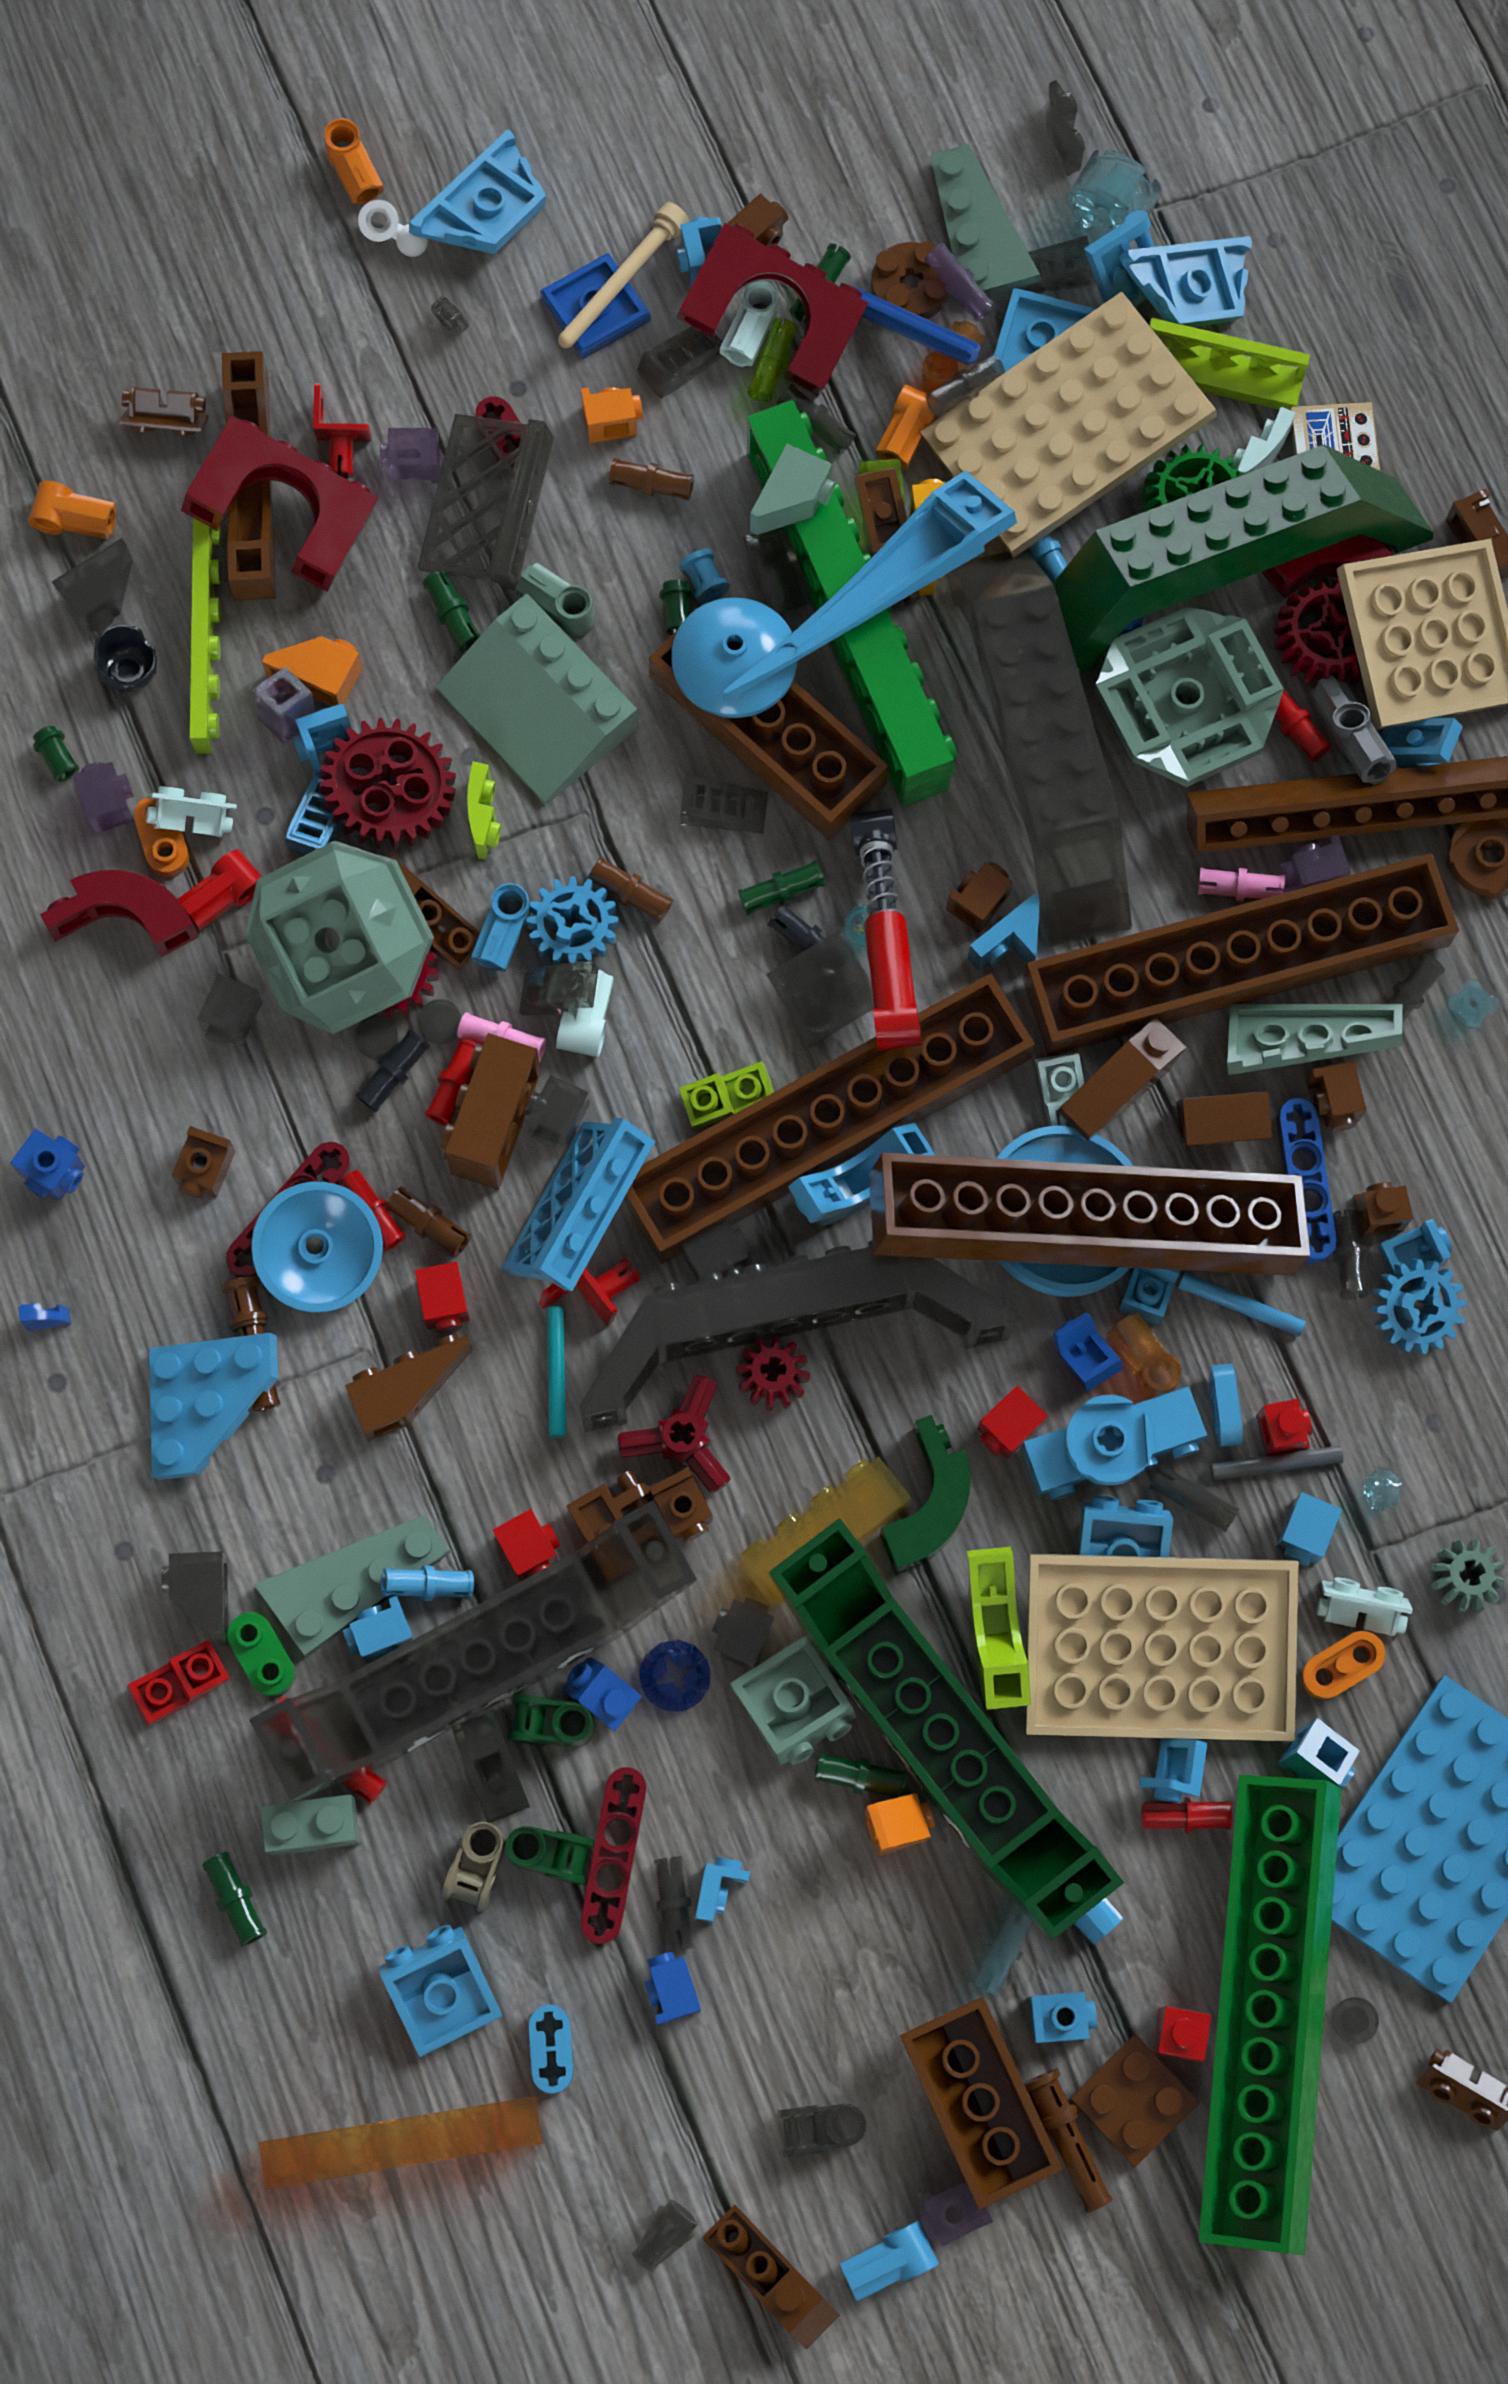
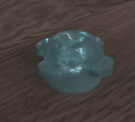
M1469 979L1465 982L1464 989L1458 995H1452L1449 998L1448 1008L1467 1027L1477 1029L1481 1027L1483 1019L1488 1013L1497 1011L1499 1000L1494 995H1488L1482 989L1480 981ZM1470 1001H1476L1477 1006H1470Z

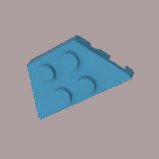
M507 129L409 222V233L413 236L496 254L545 206L546 194L539 181L532 176V168L526 157H521L516 148L513 133Z
M1250 236L1132 249L1119 256L1121 264L1164 321L1198 327L1235 322L1244 316V288L1247 285L1249 271L1244 269L1245 252L1251 249L1252 241Z

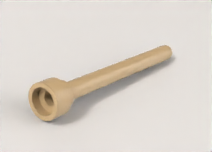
M666 202L654 215L653 230L559 335L558 343L561 347L570 348L665 240L678 238L681 235V224L688 223L689 218L678 205Z

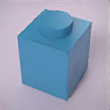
M1301 1492L1293 1501L1276 1548L1285 1551L1284 1557L1286 1559L1298 1561L1300 1565L1308 1566L1310 1562L1317 1564L1324 1558L1342 1509Z

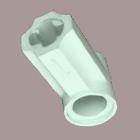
M755 281L745 287L742 294V303L720 347L721 355L725 356L730 363L742 368L753 365L768 331L777 323L779 296L777 289L768 281ZM761 303L768 307L765 309H755L752 306Z
M578 969L568 1012L564 1011L561 1018L556 1043L557 1049L594 1057L600 1056L607 1022L604 1019L614 982L613 976L597 969Z

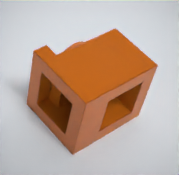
M589 387L581 388L582 409L589 444L637 436L636 420L643 419L640 395L632 396L631 388L619 389L610 387L595 394H590Z

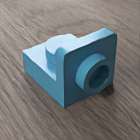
M716 1857L715 1865L706 1863L695 1920L713 1923L715 1914L724 1915L729 1888L720 1886L721 1879L748 1884L750 1872L741 1870L743 1862Z

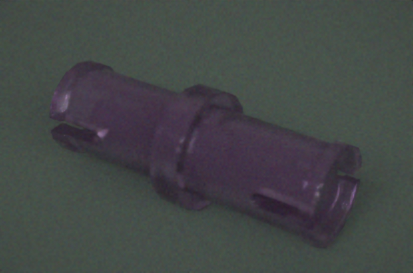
M940 243L928 253V256L924 258V261L930 265L945 283V291L948 295H955L971 314L975 322L983 319L995 307V303L988 298L973 280L974 273L969 268L964 269L947 249L945 243Z

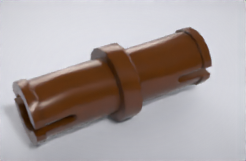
M616 458L613 459L610 467V485L643 490L644 495L654 496L655 493L683 498L687 501L691 498L694 487L693 474L660 469V465L650 462L648 466L621 461Z
M603 857L597 860L588 876V879L592 880V882L619 897V903L624 906L631 904L652 916L658 922L664 919L674 901L672 898H668L643 883V877L634 873L631 876L607 862Z
M400 1186L398 1191L395 1190L386 1204L388 1211L393 1212L415 1227L417 1235L421 1238L428 1236L451 1252L454 1257L463 1252L471 1239V1233L464 1231L444 1217L442 1209L436 1205L428 1206L408 1192L403 1186Z

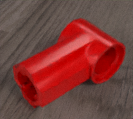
M236 849L222 856L213 865L211 874L179 897L178 900L193 925L201 931L235 904L243 906L252 901L257 879L262 876L242 851Z

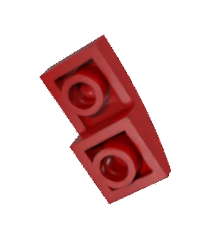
M208 1639L169 1659L168 1664L129 1683L127 1690L148 1727L227 1682L230 1677Z

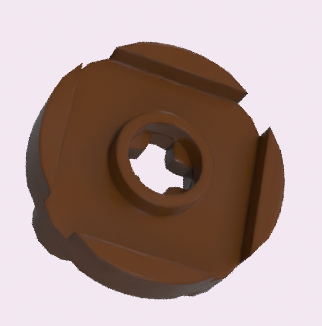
M903 242L891 246L877 255L871 277L872 295L922 318L929 319L941 310V305L948 299L951 291L952 274L948 262L933 243ZM914 275L920 279L915 289H910L908 283L902 284L900 281L904 280L905 276Z
M1508 817L1463 822L1456 829L1449 842L1448 855L1446 857L1447 868L1465 889L1477 895H1482L1487 899H1496L1502 894L1508 893ZM1492 846L1497 848L1499 852L1496 857L1500 862H1486L1482 858L1483 854L1480 848L1483 847L1486 850L1491 849Z

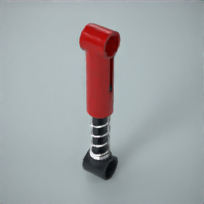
M892 809L852 814L850 819L855 854L861 857V864L865 868L863 880L867 887L864 894L869 900L866 910L870 916L864 922V931L874 1002L873 1015L879 1051L919 1046L922 1045L915 1001L907 923L904 915L899 910H896L895 902L898 901L899 897L897 894H894L893 886L896 885L897 881L895 878H892V870L895 865L890 862L894 850H898Z

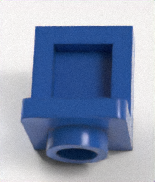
M1086 1312L1076 1319L1065 1322L1059 1330L1053 1333L1052 1337L1059 1359L1087 1392L1123 1370L1121 1359L1099 1335L1094 1320L1089 1313Z
M587 1657L584 1662L577 1664L571 1670L567 1678L568 1683L562 1690L565 1695L583 1705L594 1717L614 1732L642 1697L606 1665L591 1657Z

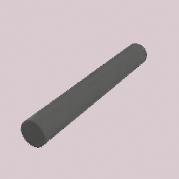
M1339 1445L1213 1463L1210 1465L1213 1481L1343 1463V1451Z

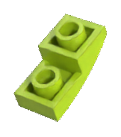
M473 761L468 783V818L477 856L479 859L486 860L489 848H496L498 845L502 824L497 823L495 808L491 806L495 795L496 781L491 780L489 765Z
M762 1061L724 1076L716 1073L679 1087L693 1128L719 1123L774 1093L766 1065Z

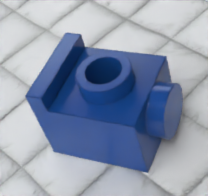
M673 1951L647 1960L652 1978L644 1980L652 2007L661 2004L663 2013L655 2015L658 2026L701 2011L684 1956L675 1959Z

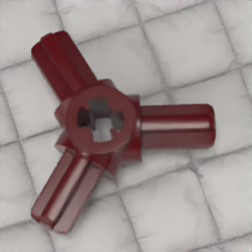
M695 1375L692 1378L680 1410L673 1409L669 1419L658 1420L659 1427L618 1434L617 1440L620 1456L622 1458L662 1453L663 1460L674 1458L681 1467L688 1464L710 1493H716L723 1489L731 1478L708 1449L711 1440L705 1433L709 1423L704 1420L717 1389V1383L709 1377ZM679 1429L682 1433H687L690 1430L692 1432L690 1433L691 1443L686 1445L683 1441H679L675 1444L673 1442L675 1441L674 1431Z

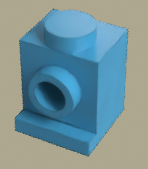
M397 1596L388 1599L391 1608L383 1610L382 1605L363 1610L357 1614L358 1621L350 1623V1627L343 1630L351 1654L354 1655L360 1652L365 1663L415 1644L414 1637Z
M1316 1718L1296 1731L1295 1741H1290L1277 1764L1283 1769L1289 1767L1303 1779L1325 1780L1344 1788L1354 1775L1355 1768L1351 1765L1359 1750Z
M1085 1992L1028 1997L1032 2044L1090 2039L1089 2029H1097L1095 2002L1086 2001ZM1061 2008H1067L1073 2014V2021L1068 2026H1062L1057 2021V2012Z

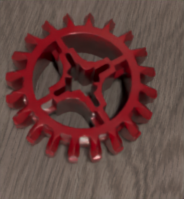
M1322 579L1316 582L1314 590L1305 584L1300 588L1299 595L1292 593L1286 601L1287 606L1281 607L1277 615L1279 621L1275 623L1273 632L1278 637L1274 642L1275 650L1283 651L1280 656L1281 664L1293 663L1290 669L1291 677L1298 675L1300 672L1304 673L1305 686L1310 684L1313 678L1317 680L1328 679L1331 675L1337 678L1339 682H1346L1347 679L1355 685L1361 678L1357 654L1355 652L1348 657L1342 658L1344 646L1351 645L1353 637L1342 590L1340 589V582L1337 579L1333 581L1331 588H1327ZM1317 611L1318 616L1315 623L1308 624L1306 629L1298 630V622L1306 615Z

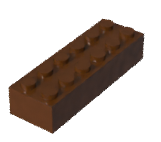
M677 631L649 657V678L828 840L850 820V815L859 812L887 784L889 765L794 680L786 694L769 709L753 716L727 718L708 713L697 707L684 695L678 686L672 669V646ZM736 641L730 642L727 645L731 650H738L742 647Z

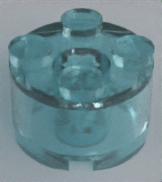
M1096 150L1092 153L1068 194L1069 202L1075 209L1071 216L1078 224L1086 228H1092L1096 224L1107 230V234L1123 224L1125 217L1133 211L1144 210L1149 216L1162 194L1161 185L1156 178L1151 184L1144 177L1147 169L1132 158L1113 150H1106L1103 156H1099V150Z

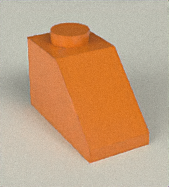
M323 636L266 654L262 660L268 679L331 707L342 703L343 705L345 704L363 670L359 652H357V649L352 644L342 639L332 641Z
M917 1793L868 1805L863 1813L877 1857L928 1841L931 1837L928 1829L935 1827L928 1802L920 1803Z

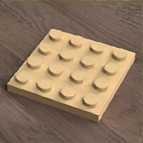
M1491 539L1348 563L1337 568L1372 722L1376 730L1412 724L1427 718H1443L1508 705V608Z

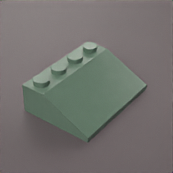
M527 593L490 624L436 686V691L545 806L639 728L638 709Z

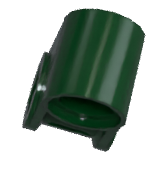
M513 1695L512 1703L516 1705L513 1731L508 1733L507 1741L527 1745H556L575 1748L588 1744L594 1737L596 1730L595 1721L591 1713L583 1705L575 1702L551 1700L539 1696ZM572 1714L582 1715L586 1721L584 1730L577 1736H567L563 1733L562 1729L564 1720Z
M521 1826L515 1828L509 1834L505 1850L508 1860L515 1867L544 1874L546 1877L559 1881L584 1885L586 1880L582 1876L588 1848H593L595 1840L561 1831L553 1832L532 1826ZM523 1835L535 1838L539 1845L537 1855L530 1860H521L513 1852L515 1840ZM573 1848L574 1852L570 1867L566 1868L569 1850Z

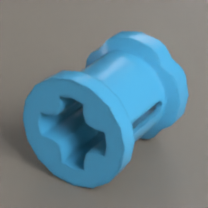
M707 548L686 556L679 566L681 573L688 575L696 590L694 597L699 604L709 603L720 598L730 588L728 580L721 578L713 563L714 554L712 550Z

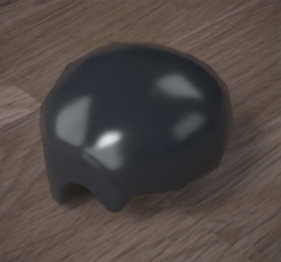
M117 624L104 629L95 640L93 653L95 670L99 678L112 690H118L119 692L137 691L147 686L156 675V648L146 640L140 628Z

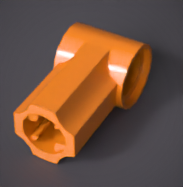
M344 118L334 119L328 123L324 131L327 161L335 168L352 205H365L375 200L379 194L383 193L384 188L360 140L359 128L354 122ZM342 141L350 143L349 146L343 148L335 146V144Z
M908 384L903 387L895 403L892 420L876 449V456L883 461L884 465L896 468V470H907L923 440L920 431L939 419L944 404L943 400Z
M48 480L41 481L30 511L28 523L33 528L47 534L61 535L65 530L107 540L114 530L117 508L114 502L75 494L72 489L61 483Z

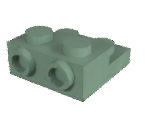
M806 1636L730 1683L732 1690L753 1720L759 1734L780 1766L788 1761L792 1765L804 1762L814 1753L812 1747L814 1744L825 1737H828L830 1741L840 1739L851 1730L852 1725L850 1721L856 1718L853 1706Z

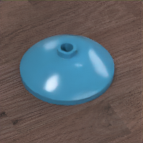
M723 598L709 602L691 613L676 633L672 646V669L676 682L684 695L693 704L708 713L727 718H742L759 714L775 705L786 694L794 680L797 661L731 700L726 701L723 692L729 685L789 637L792 631L778 613L760 602L745 598ZM736 641L742 647L738 650H731L727 645L730 642Z
M305 1182L280 1192L269 1201L260 1213L251 1239L253 1265L264 1287L284 1304L307 1312L336 1310L359 1298L376 1277L383 1253L381 1229L370 1207L351 1190L328 1182ZM317 1237L321 1241V1249L319 1252L311 1254L306 1249V1243L310 1238Z

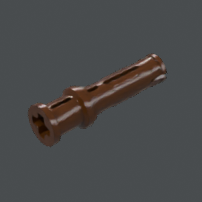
M257 1276L236 1278L221 1284L222 1293L227 1294L232 1316L228 1321L229 1327L238 1334V1337L263 1334V1327L267 1325L268 1316L266 1312L262 1311L257 1287L260 1286V1280ZM275 1383L268 1392L263 1391L253 1403V1411L269 1410L281 1405Z
M1055 2068L1028 2080L1024 2085L1040 2115L1045 2131L1050 2132L1065 2167L1083 2202L1085 2211L1091 2212L1110 2203L1113 2198L1109 2194L1074 2120L1078 2117L1076 2113L1078 2110L1075 2104H1069L1058 2080L1061 2074L1058 2068Z

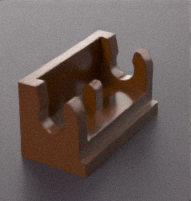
M1483 489L1464 499L1453 502L1446 517V522L1460 544L1491 539L1500 579L1508 576V534L1490 507V501L1488 500L1490 497L1487 489Z
M1268 1091L1184 1098L1176 1102L1181 1142L1185 1143V1146L1272 1139Z

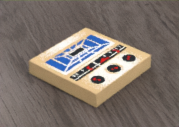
M1372 402L1291 407L1290 410L1296 412L1291 426L1294 455L1326 445L1380 471Z

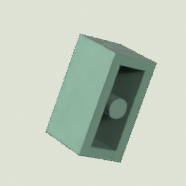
M351 1794L260 1807L264 1850L270 1856L361 1844L357 1803Z

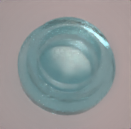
M1378 1467L1365 1480L1364 1497L1369 1501L1370 1507L1374 1511L1382 1512L1386 1508L1396 1507L1401 1494L1400 1478L1398 1474L1391 1473L1388 1468Z

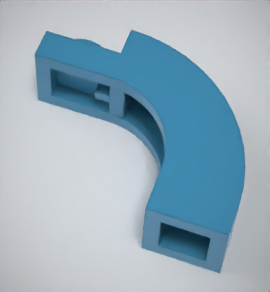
M915 1123L892 1128L870 1147L850 1160L832 1169L799 1177L788 1188L795 1198L798 1209L808 1218L809 1222L820 1221L821 1225L825 1226L846 1218L871 1204L869 1172L882 1152L935 1155Z

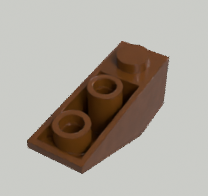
M393 855L384 856L397 861L434 936L430 950L456 969L462 970L471 958L480 932Z
M457 1334L446 1336L433 1344L434 1349L420 1355H418L417 1351H411L393 1360L394 1365L381 1371H377V1368H369L352 1377L353 1382L345 1385L368 1441L407 1426L413 1421L472 1352L473 1349L468 1335L461 1338Z
M736 2205L702 2237L786 2330L806 2349L840 2316Z

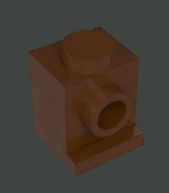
M760 193L727 224L732 227L734 223L748 228L755 234V240L768 247L770 243L778 245L782 239L783 224L788 221V215L780 204L774 201L770 202Z
M984 863L977 874L971 870L965 876L957 889L958 892L955 890L951 892L948 897L946 910L978 933H981L1009 897L1013 881L1008 879V873L996 863Z
M1355 1062L1312 1069L1306 1084L1308 1089H1317L1313 1091V1104L1316 1107L1318 1116L1323 1115L1326 1128L1331 1127V1131L1339 1132L1355 1127L1357 1125L1356 1122L1360 1121L1367 1110Z
M190 1126L187 1131L188 1137L172 1177L176 1184L179 1185L178 1189L189 1196L202 1199L204 1194L217 1198L236 1151L229 1139ZM197 1157L207 1159V1164L203 1168L196 1169L193 1167Z
M1391 1182L1377 1183L1366 1188L1367 1192L1353 1196L1361 1238L1404 1231L1413 1219L1406 1185L1392 1187Z
M689 1468L649 1487L650 1497L660 1516L666 1522L673 1541L684 1537L685 1541L688 1542L709 1530L707 1524L713 1521V1515ZM679 1499H687L692 1507L686 1513H679L674 1507L675 1503Z

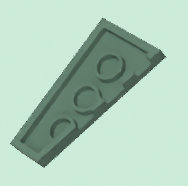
M966 144L931 154L930 157L964 303L1011 291L1013 288H1021L1042 282L1040 273L970 145Z

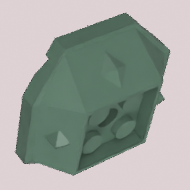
M1185 607L1117 637L1110 645L1094 691L1131 761L1188 787L1261 754L1284 688L1245 618L1231 615L1226 617L1207 610ZM1181 694L1188 695L1194 699L1195 703L1191 705L1182 704L1176 696Z
M337 841L330 842L257 879L245 933L282 1011L332 1034L340 1032L411 997L420 976L425 957L428 955L434 939L397 861ZM327 928L335 930L339 936V946L336 950L330 948L325 942Z

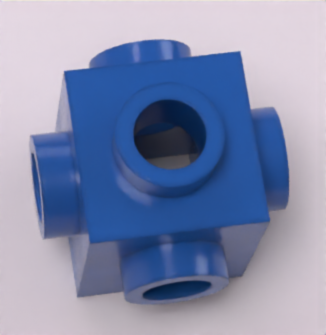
M37 1128L34 1129L10 1162L15 1171L26 1179L23 1185L42 1199H45L49 1194L61 1201L66 1192L71 1194L76 1190L83 1179L84 1173L82 1170L85 1168V1165L77 1155L80 1149L60 1135L53 1140Z

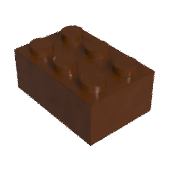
M488 1033L484 1045L477 1044L473 1051L470 1069H473L474 1072L469 1085L463 1083L460 1087L455 1103V1108L460 1109L455 1125L447 1124L442 1137L441 1148L445 1149L444 1159L447 1160L451 1175L500 1190L538 1084L541 1069L537 1048Z

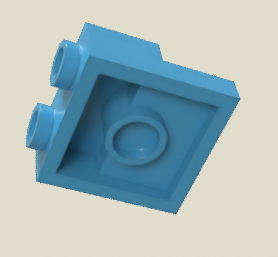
M1093 1496L1092 1503L1082 1502L1077 1540L1078 1555L1169 1557L1173 1517L1170 1511L1163 1510L1161 1502L1137 1500L1136 1507L1119 1506V1499L1115 1497Z
M450 1925L441 1926L426 1936L428 1943L412 1951L408 1945L398 1947L390 1951L384 1957L386 1963L379 1966L382 1981L419 2057L503 2016L462 1926L452 1930Z

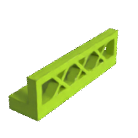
M1151 318V329L1157 335L1166 336L1158 337L1202 392L1278 410L1281 407L1290 410L1291 407L1297 406L1310 354Z

